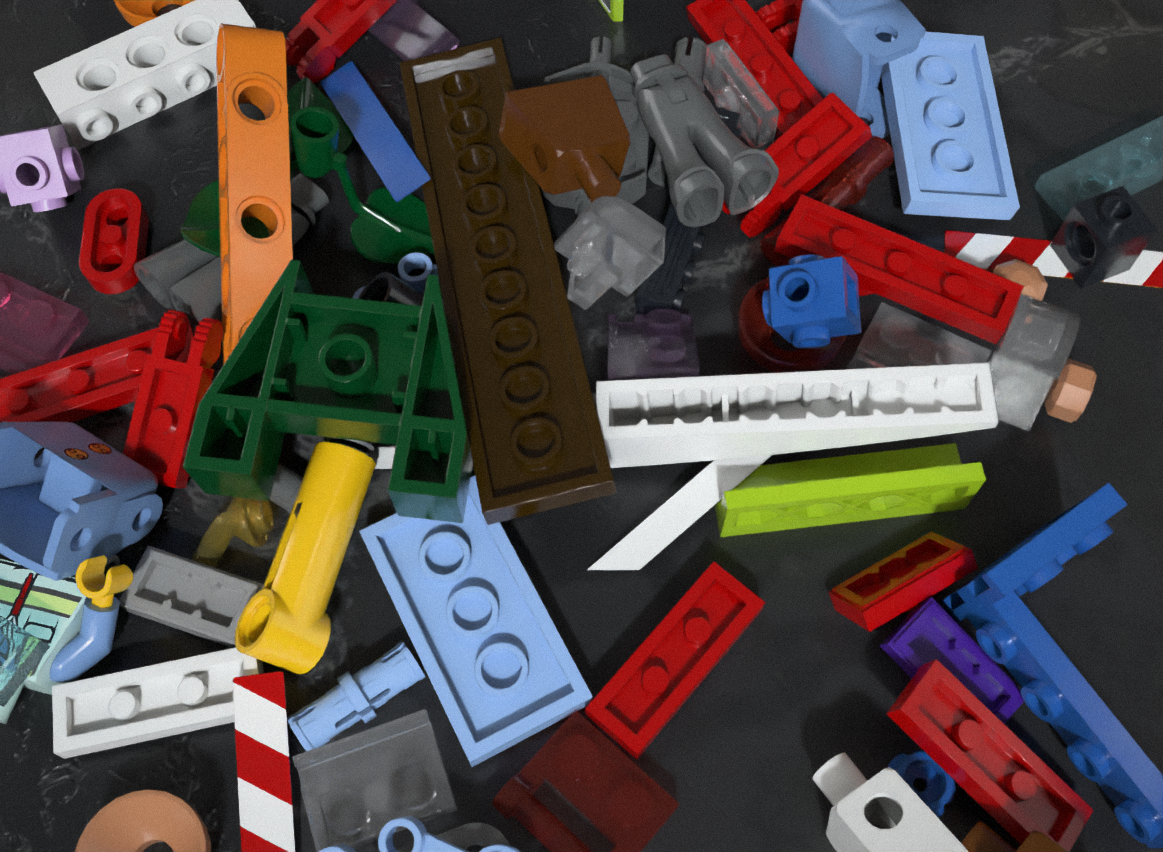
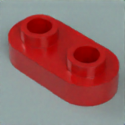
M115 188L101 192L89 202L85 211L79 267L90 285L96 291L104 294H119L135 286L139 279L136 276L134 264L144 259L146 255L149 217L138 196L126 189ZM122 222H126L125 224H123V225H121V226H119V227L117 226L118 224H120V223H122Z

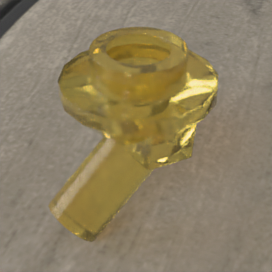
M233 497L227 510L219 514L210 524L192 559L216 568L233 536L238 537L255 548L264 546L266 544L267 532L272 531L274 528V518L269 502Z

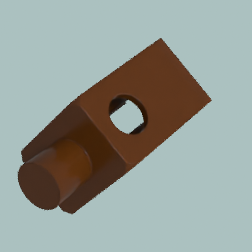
M603 75L506 92L498 137L546 193L556 195L583 189L591 203L595 205L605 204L617 196L621 189V182L618 178L621 175L629 149L630 134Z

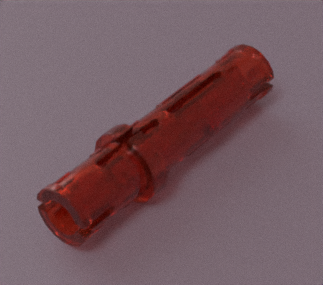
M872 136L845 162H842L827 175L825 181L808 197L841 211L847 205L858 203L866 195L868 184L894 162L892 159L894 152L891 146L884 139ZM790 214L760 240L762 244L760 248L769 261L779 267L788 265L789 260L792 259L774 251L777 238Z

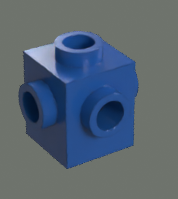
M802 255L789 260V265L769 268L770 290H765L762 296L764 317L767 324L772 326L789 343H793V346L798 348H819L830 344L831 337L861 333L858 275L843 256L825 259L819 255Z

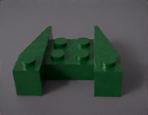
M290 260L198 405L183 463V468L205 494L270 501L285 432L394 444L396 447L387 491L398 516L463 523L473 460L438 276H427L422 306L314 294L301 261Z

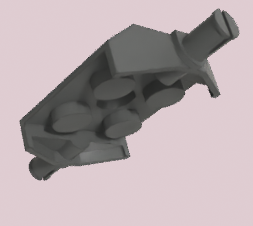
M600 36L593 38L590 42L589 63H583L544 77V85L603 75L630 134L629 149L621 175L618 178L621 182V189L611 201L595 205L591 203L583 189L552 195L546 193L539 185L540 193L553 205L575 209V214H577L575 236L585 241L587 222H589V241L596 240L599 237V217L603 215V211L626 209L646 195L649 132L644 125L639 105L633 95L636 83L629 71L610 64L613 44L609 38L603 37L602 53H600Z

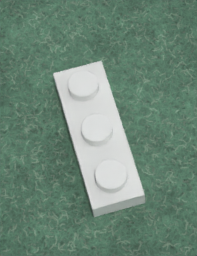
M235 647L52 686L53 752L65 759L235 722L232 680L235 677L263 674V661L237 651Z

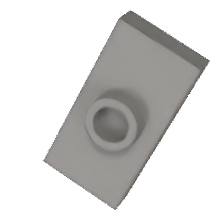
M147 546L133 573L131 585L124 590L119 600V606L125 611L235 648V631L241 613L249 600L258 591L262 590L264 584Z

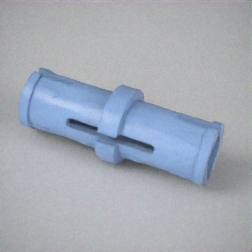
M401 641L397 646L383 654L382 657L355 674L351 675L347 671L338 677L339 684L327 691L326 694L311 704L288 716L287 721L303 748L311 755L318 748L329 742L331 738L361 719L366 724L377 715L374 710L404 689L406 690L417 681L425 678V675L409 649Z

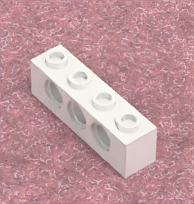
M195 0L33 73L79 150L217 86L216 48L220 24L256 28V25L239 0Z

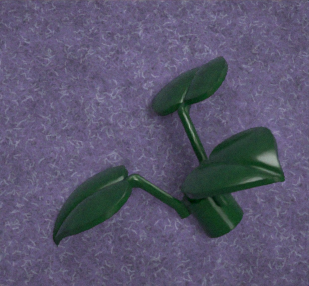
M308 77L303 78L287 91L290 182L295 170H299L303 175L312 178L322 177L331 169L337 171L351 209L360 215L351 225L350 237L358 252L366 259L382 266L398 267L400 260L410 253H422L428 257L435 255L425 203L412 194L396 202L387 188H379L369 195L366 205L363 204L357 196L346 167L347 157L344 155L351 148L354 135L334 103L327 99ZM219 180L204 187L196 195L190 205L187 217L180 227V233L193 246L220 257ZM244 217L241 219L242 227L250 236L258 239L269 237L268 228L258 218Z

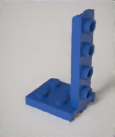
M1107 483L1051 519L940 601L939 604L956 623L965 618L971 622L977 630L976 638L981 648L995 662L1005 665L1022 687L1021 696L1028 708L1041 720L1049 722L1068 745L1067 754L1073 765L1086 778L1097 782L1116 806L1114 809L1115 816L1126 832L1137 841L1146 844L1149 849L1163 848V775L1019 598L1027 591L1031 593L1064 570L1063 563L1076 554L1080 556L1114 532L1106 521L1128 504L1112 485Z

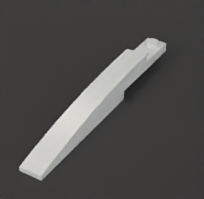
M989 363L596 381V393H592L611 468L711 461L858 446L996 428L998 423ZM370 443L374 447V451L366 454L376 462L375 469H392L396 445Z

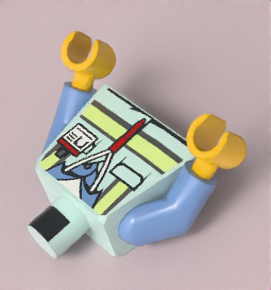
M102 555L86 559L80 563L76 570V577L70 576L55 581L16 562L0 559V723H7L22 688L52 695V686L75 681L110 653L113 646L120 605L119 600L114 597V594L126 590L131 585L133 572L128 566L123 564L111 567L105 578L104 570L107 557Z

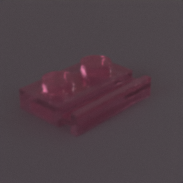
M0 272V368L16 374L61 359L90 322L81 309Z

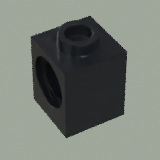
M1121 186L1073 204L1050 246L1082 289L1130 270L1157 231V228L1125 187Z

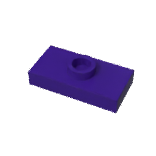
M932 597L920 602L879 645L911 679L921 665L937 659L1004 724L1024 702L1021 696V689Z

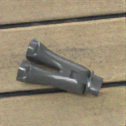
M658 55L633 65L630 70V74L636 83L633 95L639 105L644 125L656 143L662 157L668 178L670 199L680 222L690 227L704 226L718 219L724 201L730 213L736 215L755 207L764 200L772 190L779 175V169L772 157L767 152L751 148L738 139L720 118L705 93L688 75L685 68L681 65H674L668 55Z
M298 174L290 182L292 247L303 237L308 228L315 225L314 214L329 203L325 192L303 174ZM184 239L134 264L136 276L148 292L165 308L176 309L187 314V318L195 330L199 320L202 321L206 317L222 322L221 261L219 256L204 252Z

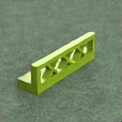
M953 443L760 465L734 489L724 491L722 499L714 506L720 537L963 510L986 481L981 462L961 463L957 445Z

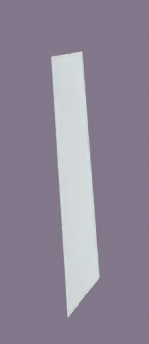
M772 455L714 460L587 570H640L719 502L723 497L724 491L734 489Z

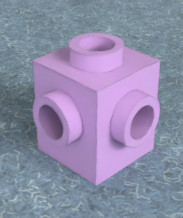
M63 124L0 135V191L3 194L7 193L11 206L31 203L33 212L53 210L67 206L65 197L82 189L79 180L84 179L83 163L77 149L69 147Z

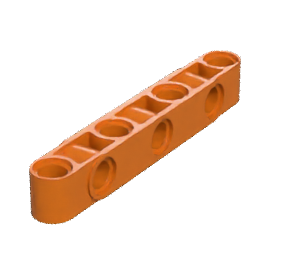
M221 23L217 37L216 72L224 365L290 260H293L284 33L276 30ZM246 103L255 105L262 111L265 120L256 121L249 119L239 109V105ZM244 217L258 218L268 228L269 237L258 239L250 236L242 227L241 219Z

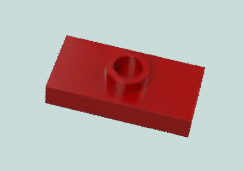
M930 532L833 587L828 593L835 611L868 632H871L901 613L912 611L920 602L977 570L978 567L972 549L939 534Z

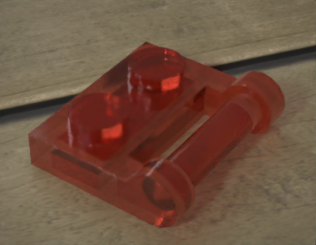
M577 710L574 711L525 767L502 787L491 804L506 819L514 816L550 852L592 851L533 795L545 780L615 845L611 852H642L680 805Z

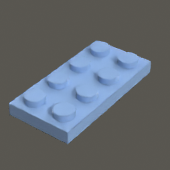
M925 31V35L920 39L917 50L884 64L881 74L903 214L1011 220L1020 208L984 36Z
M475 476L470 478L463 523L403 517L395 513L359 531L472 767L585 708L593 700L592 694L500 522L487 525L482 514Z

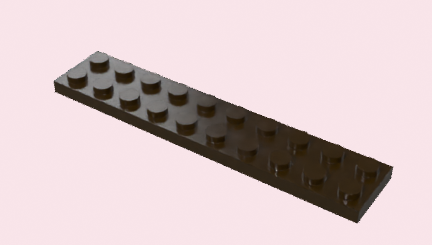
M501 37L400 62L416 156L431 177L428 182L422 185L480 504L487 525L617 493L539 185L498 137L506 92L514 91Z

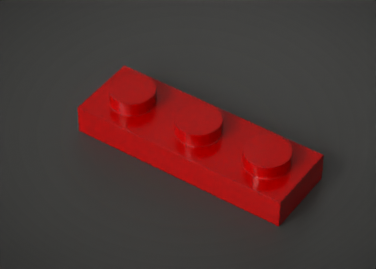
M713 561L585 708V715L634 758L638 759L760 614L766 602Z
M937 659L921 665L886 714L1020 845L1033 830H1037L1070 852L1094 810Z

